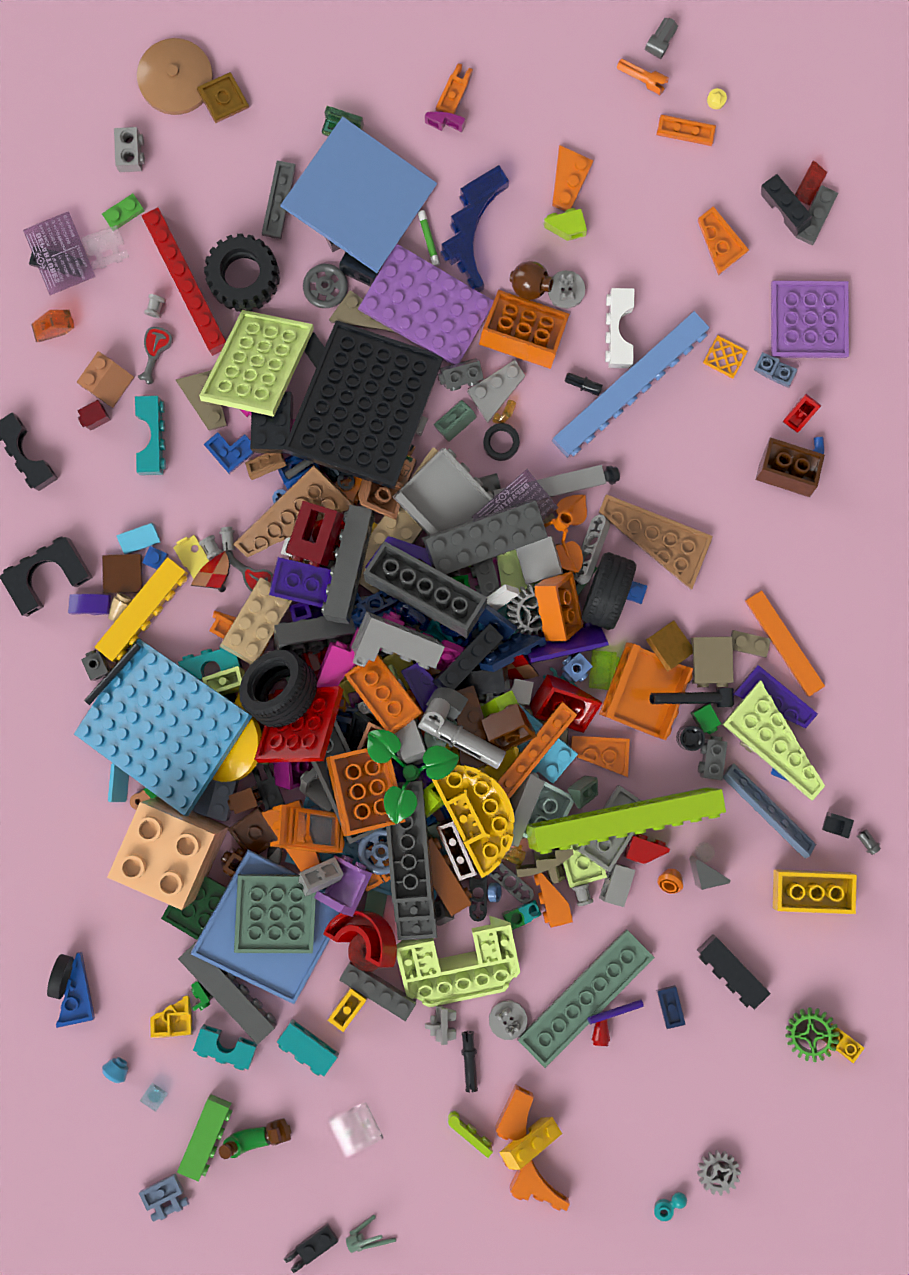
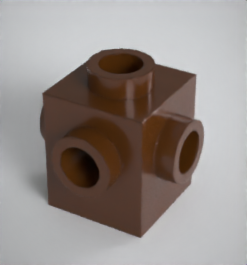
M233 847L230 851H226L221 858L223 872L233 877L246 852L240 848L236 850ZM236 858L238 862L232 863V860Z

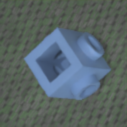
M579 652L574 657L568 656L562 662L564 666L561 669L563 670V677L568 682L572 680L574 683L577 681L581 683L588 676L587 672L593 666ZM574 665L578 669L577 672H574L573 670Z

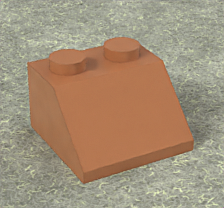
M98 351L76 383L113 408L135 377Z

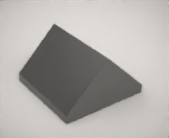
M692 855L690 856L689 860L695 885L701 890L730 883V879Z

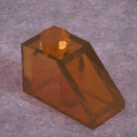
M49 310L34 321L31 326L36 342L66 335L74 329V321L70 310Z

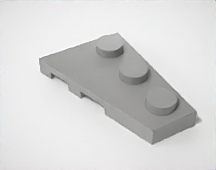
M514 360L467 390V393L487 423L525 378V374Z

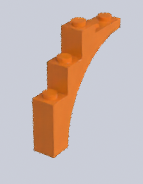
M516 1084L495 1125V1131L499 1137L505 1140L510 1139L508 1144L513 1140H519L526 1136L528 1112L534 1099L532 1092ZM533 1160L522 1169L516 1171L510 1184V1192L513 1197L518 1200L525 1199L528 1201L531 1194H533L536 1200L540 1202L545 1200L551 1203L550 1205L556 1210H568L570 1205L569 1198L555 1190L543 1178L535 1167Z

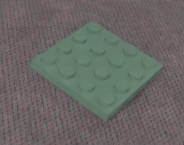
M238 874L234 953H313L316 905L314 897L316 892L305 897L303 893L304 886L302 883H299L300 875Z

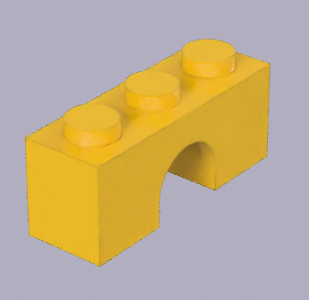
M541 1117L528 1128L530 1132L528 1135L519 1140H513L499 1152L509 1169H522L562 1135L553 1117Z

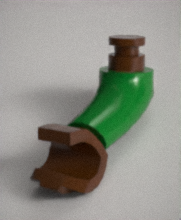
M285 1118L269 1122L266 1127L249 1128L232 1133L224 1140L223 1145L219 1147V1155L223 1159L237 1158L249 1150L290 1141V1134L292 1133L290 1125H287Z

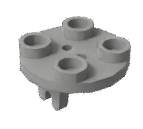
M565 270L553 276L552 290L548 292L552 304L566 309L579 305L585 295L583 279L573 271Z
M513 1000L502 1001L491 1010L489 1025L497 1037L504 1040H513L520 1037L525 1031L527 1015L519 1003Z

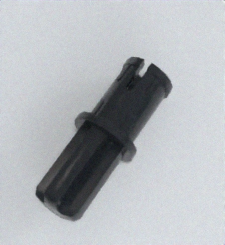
M567 373L564 380L566 383L580 388V391L584 390L596 396H599L603 386L587 379L588 377L582 378L572 373Z

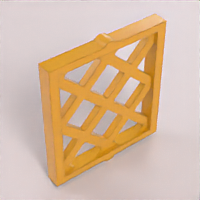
M717 335L712 346L709 348L703 364L733 379L742 365L747 350ZM719 341L720 348L714 349L715 343ZM730 347L732 354L726 355L724 349ZM722 350L723 356L717 358L715 352ZM710 353H713L714 359L708 361V356ZM742 353L743 356L741 360L738 361L736 355ZM733 356L735 363L729 364L727 358ZM724 359L726 365L720 367L718 361ZM716 362L717 367L710 363ZM736 365L737 368L732 373L730 367Z

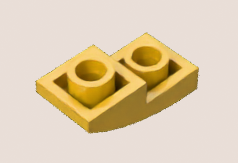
M838 1027L833 1029V1031L839 1032V1036L833 1037L839 1040L838 1044H833L836 1047V1051L854 1063L865 1047ZM824 1037L822 1040L828 1043L829 1037Z

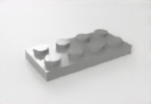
M618 785L603 808L641 800ZM635 832L627 833L628 836L623 838L611 836L608 841L604 842L592 840L589 845L579 846L577 851L607 872H610Z

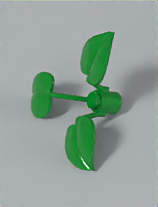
M373 730L368 733L367 750L370 758L377 763H387L393 757L404 768L403 776L407 779L401 789L392 786L384 796L385 811L391 821L398 824L412 815L417 808L416 795L411 790H405L411 781H417L420 777V772L426 769L427 776L430 779L439 780L445 778L456 767L459 756L445 747L432 746L423 755L425 765L420 768L412 764L406 765L395 755L401 749L399 738L390 731Z

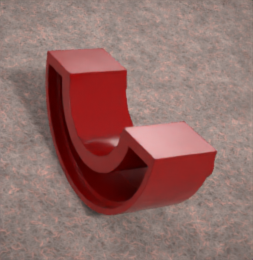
M355 911L352 917L340 913L325 928L323 935L335 942H352L353 938L359 933L366 943V960L379 968L394 967L397 957L395 935L389 923L379 914L371 911Z

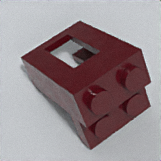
M302 501L286 553L292 555L291 559L303 562V559L309 560V565L320 568V565L328 566L330 560L336 561L335 553L332 550L344 514ZM318 513H324L325 516L316 543L309 542Z

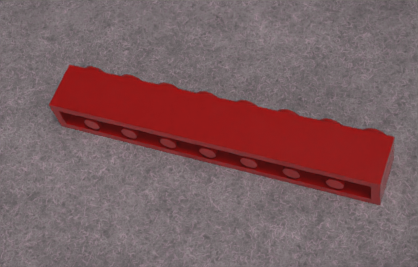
M157 207L141 215L212 356L221 352L226 340L163 214Z

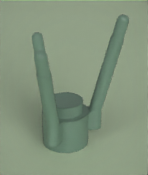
M373 1215L359 1227L350 1231L351 1236L346 1237V1244L350 1253L396 1242V1238L377 1241L382 1239L383 1236L378 1235L364 1239L362 1233L358 1234L376 1218Z

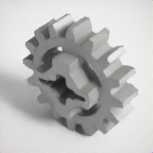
M718 1150L715 1151V1155L708 1152L709 1158L703 1156L704 1163H698L701 1169L697 1171L698 1176L701 1177L699 1181L701 1184H704V1189L706 1191L710 1189L713 1195L718 1191L719 1195L722 1196L724 1190L729 1194L730 1187L736 1189L734 1182H740L736 1176L741 1174L740 1170L737 1169L739 1164L737 1161H734L732 1155L728 1157L726 1151L722 1155H720ZM718 1170L721 1171L720 1175H717Z

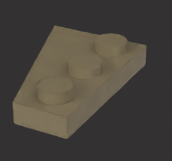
M212 370L176 379V382L209 431L227 426L222 405L201 401L199 396Z

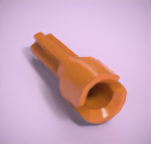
M623 58L617 64L618 70L644 82L648 90L658 95H661L665 90L664 86L660 84L668 83L669 77L657 71L650 73Z

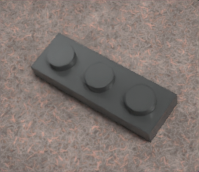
M823 185L820 186L808 210L812 215L811 225L799 233L796 238L813 246L838 195L837 192Z

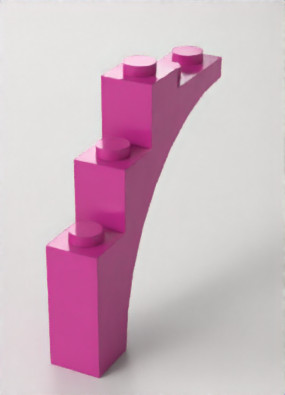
M391 611L390 614L384 612L382 618L400 625L405 623L400 619L401 615ZM405 625V627H408L416 631V629ZM359 627L356 629L349 648H347V644L336 641V644L330 642L316 677L317 687L338 686L345 677L344 675L356 665L353 663L355 653L351 647ZM423 632V634L434 638V636Z

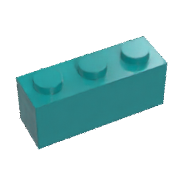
M293 1019L277 1040L281 1050L286 1053H292L296 1061L310 1066V1070L318 1076L322 1075L324 1077L339 1055L336 1050Z

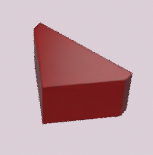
M805 394L783 422L798 433L822 405L808 394Z

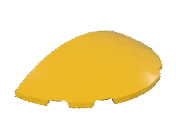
M456 765L448 776L439 780L432 779L460 833L481 878H483L500 865L506 852L511 847L514 837V812L507 794L495 779L477 768L467 765Z

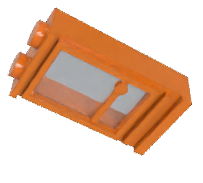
M283 804L273 807V811L280 812L279 821L274 822L272 826L273 830H278V841L270 842L271 847L327 854L343 852L345 844L344 835L335 812L286 806Z

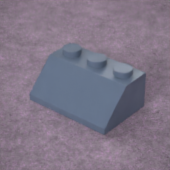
M212 779L192 811L209 818L228 821L231 810L227 800H229V795L236 793L239 780L220 782Z

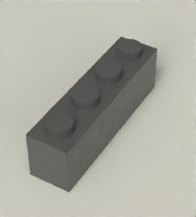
M350 960L339 979L405 1022L416 1005L414 998L407 997L406 993L353 960Z

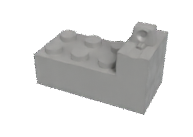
M366 611L351 648L355 653L353 663L361 667H365L368 660L374 662L379 649L382 648L381 651L393 655V652L397 653L405 661L411 662V660H415L419 666L425 669L430 667L436 669L445 646L438 639Z
M398 679L399 683L402 685V687H403V688L405 689V691H406V690H407L406 687L404 686V684L402 683V681H401L400 679ZM364 701L357 704L360 712L366 716L373 715ZM417 717L395 733L401 742V749L397 752L399 759L407 765L412 764L415 766L424 763L423 755L428 749L425 745L421 729L417 727L419 724Z

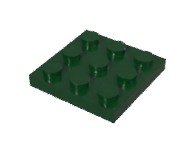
M206 875L196 899L183 910L168 905L161 919L198 940L227 887Z

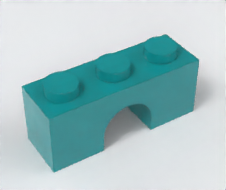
M220 646V650L212 651V649L201 651L199 656L187 655L182 657V661L178 662L179 666L200 680L205 677L204 668L211 661H215L221 671L237 666L242 668L240 658Z
M203 1024L193 1051L204 1058L208 1056L215 1058V1061L218 1063H230L236 1069L248 1070L258 1046L256 1042L240 1037L234 1048H224L220 1043L222 1030Z

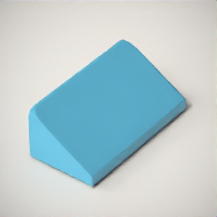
M153 523L116 535L124 554L161 543L156 526Z
M113 763L110 770L108 802H126L129 775Z

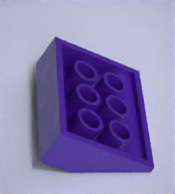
M586 623L583 624L584 628H581L567 641H546V645L542 647L536 645L531 648L532 652L527 654V660L532 664L603 648L609 644L601 627Z

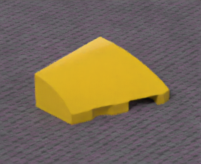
M189 996L182 997L183 999L177 1003L169 1005L164 1011L150 1017L151 1038L193 1035Z

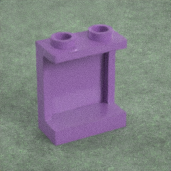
M334 855L339 862L343 877L341 881L328 886L325 893L317 891L314 898L342 914L353 917L372 873L366 870L367 866L359 862L352 863L353 859L346 855H342V857Z

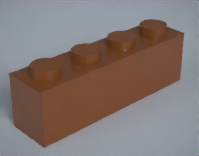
M429 835L433 887L450 915L453 916L472 905L470 898L473 896L468 887L464 888L461 881L463 880L459 881L456 872L451 868L450 865L452 863L447 854L443 855L440 850L443 847L438 838L434 839L432 835Z

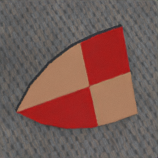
M224 551L207 562L195 576L191 586L218 589L221 593L226 590L224 583L230 569L227 553Z
M524 654L514 657L515 661L507 665L509 679L524 680L539 676Z

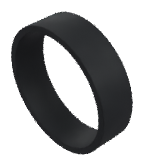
M60 954L56 959L48 982V997L56 999L63 997L73 968L74 958L72 956Z

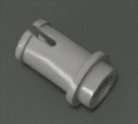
M223 527L221 532H219L222 535L223 551L235 550L233 545V533L235 530H232V527Z

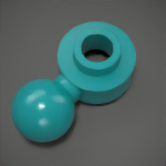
M678 1192L672 1196V1201L666 1199L658 1200L654 1206L656 1218L660 1221H669L674 1215L675 1208L683 1209L687 1205V1197L683 1193ZM665 1209L667 1213L662 1214L660 1211Z

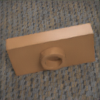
M265 453L245 462L250 479L254 480L286 466L283 454Z

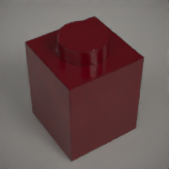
M99 400L77 410L80 415L78 417L80 424L83 428L86 426L90 431L111 420Z

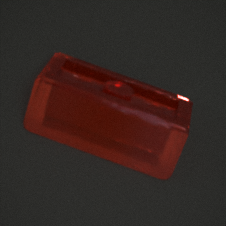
M811 162L794 194L799 201L810 206L827 171L817 162Z

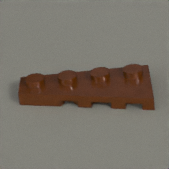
M474 686L458 690L457 692L466 697L468 701L456 718L457 726L462 725V729L489 742L481 721L484 719ZM458 749L460 765L474 768L487 765Z

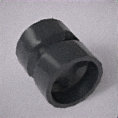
M684 726L677 732L676 741L684 750L697 751L705 743V734L699 727Z

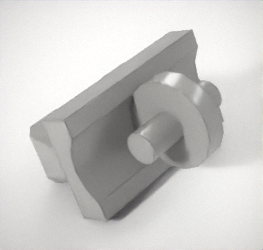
M439 1005L436 1006V1016H430V1022L425 1023V1028L430 1029V1036H436V1041L441 1042V1045H448V1041L456 1039V1029L453 1027L448 1028V1021H456V1011Z

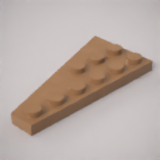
M313 465L233 545L248 558L267 549L271 545L291 537L302 501L340 513L348 510L350 505L355 506V504L322 471ZM319 512L316 521L324 519L325 514Z
M606 494L598 513L604 515L611 524L692 590L713 536Z

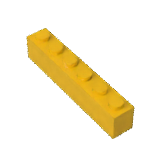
M167 557L95 645V648L112 662L120 660L127 653L128 647L130 645L133 646L139 639L138 635L141 631H146L151 625L150 620L154 615L158 616L162 612L163 604L166 601L169 602L174 597L176 588L178 586L181 587L188 578L186 576L189 573Z

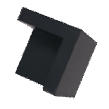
M827 812L822 830L849 839L854 820Z

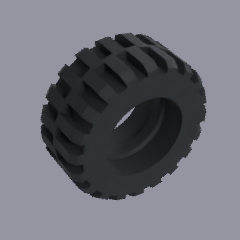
M243 233L237 234L235 238L229 235L226 236L227 240L224 242L220 239L217 242L218 246L210 249L211 256H207L205 260L207 264L204 267L205 279L212 294L219 303H223L230 310L235 308L238 312H241L242 309L253 311L252 307L257 306L258 309L263 307L262 303L264 301L268 303L271 300V294L275 295L277 291L276 285L280 281L278 275L280 273L272 250L269 246L265 245L264 241L261 239L256 240L253 235L249 234L247 237H244ZM241 258L256 261L259 265L260 273L252 285L245 288H235L226 282L225 273L232 262Z

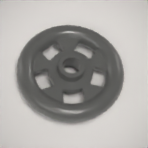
M332 264L314 266L307 272L303 280V292L306 299L319 308L337 306L343 301L348 291V281L345 274ZM324 271L326 276L318 279L317 274ZM334 274L339 279L336 283L330 278ZM310 283H316L317 290H311ZM328 283L329 285L327 288H323L322 284ZM335 288L340 290L336 297L331 295ZM318 295L326 296V300H319Z

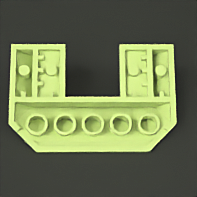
M489 916L491 924L472 928L476 951L439 959L434 938L402 940L397 944V959L406 996L422 1001V1004L427 1007H434L505 992L511 980L520 973L511 923Z

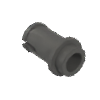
M867 829L857 835L867 848V853L873 855L881 849L880 843L874 840Z

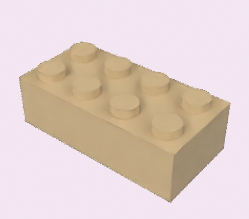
M260 578L220 644L221 648L249 664H252L260 657L274 633V625L279 624L292 600L270 596L271 583L263 578Z

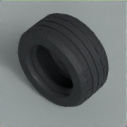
M611 552L603 554L581 615L584 622L603 627L607 630L615 628L635 575L637 565L633 560L620 557L617 554L614 555Z
M290 650L270 651L256 659L245 672L239 689L240 702L249 714L267 727L289 725L302 717L313 703L317 689L316 675L313 669L296 653ZM290 675L284 690L274 699L266 702L273 686L282 678Z

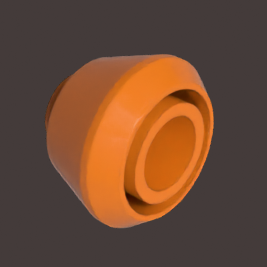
M676 869L665 870L657 879L659 887L666 893L675 894L683 889L682 875Z

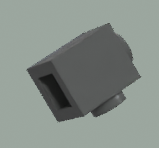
M90 651L85 654V658L81 659L91 681H96L106 676L111 670L106 657L99 651Z

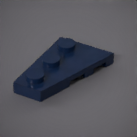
M515 633L509 640L500 644L496 650L489 653L479 663L480 669L495 672L514 662V657L531 653V648L536 645L540 647L546 645L545 638Z

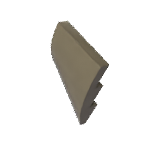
M554 848L551 853L540 854V852L533 850L534 864L515 865L517 877H525L550 870L569 859L573 855V849L559 850V848Z

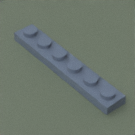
M734 763L729 766L723 775V779L805 859L809 857L816 844Z

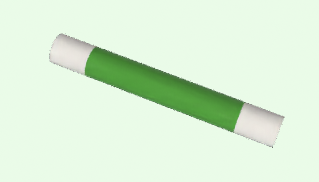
M421 210L418 212L419 220L432 265L437 267L440 265L425 210Z

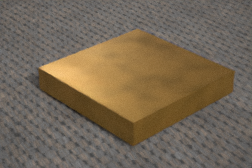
M231 72L197 87V91L215 124L249 108V104Z
M674 620L646 639L667 671L693 654L692 645Z

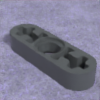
M501 862L500 871L502 873L505 870L508 871L502 877V880L498 879L501 877L498 872L494 874L491 872L489 875L521 903H530L534 898L532 888ZM508 876H513L516 879V884L513 887H508L505 884V879ZM519 883L523 884L520 886L523 891L529 890V898L524 897L522 899V894L518 890L516 893L513 892L518 888Z

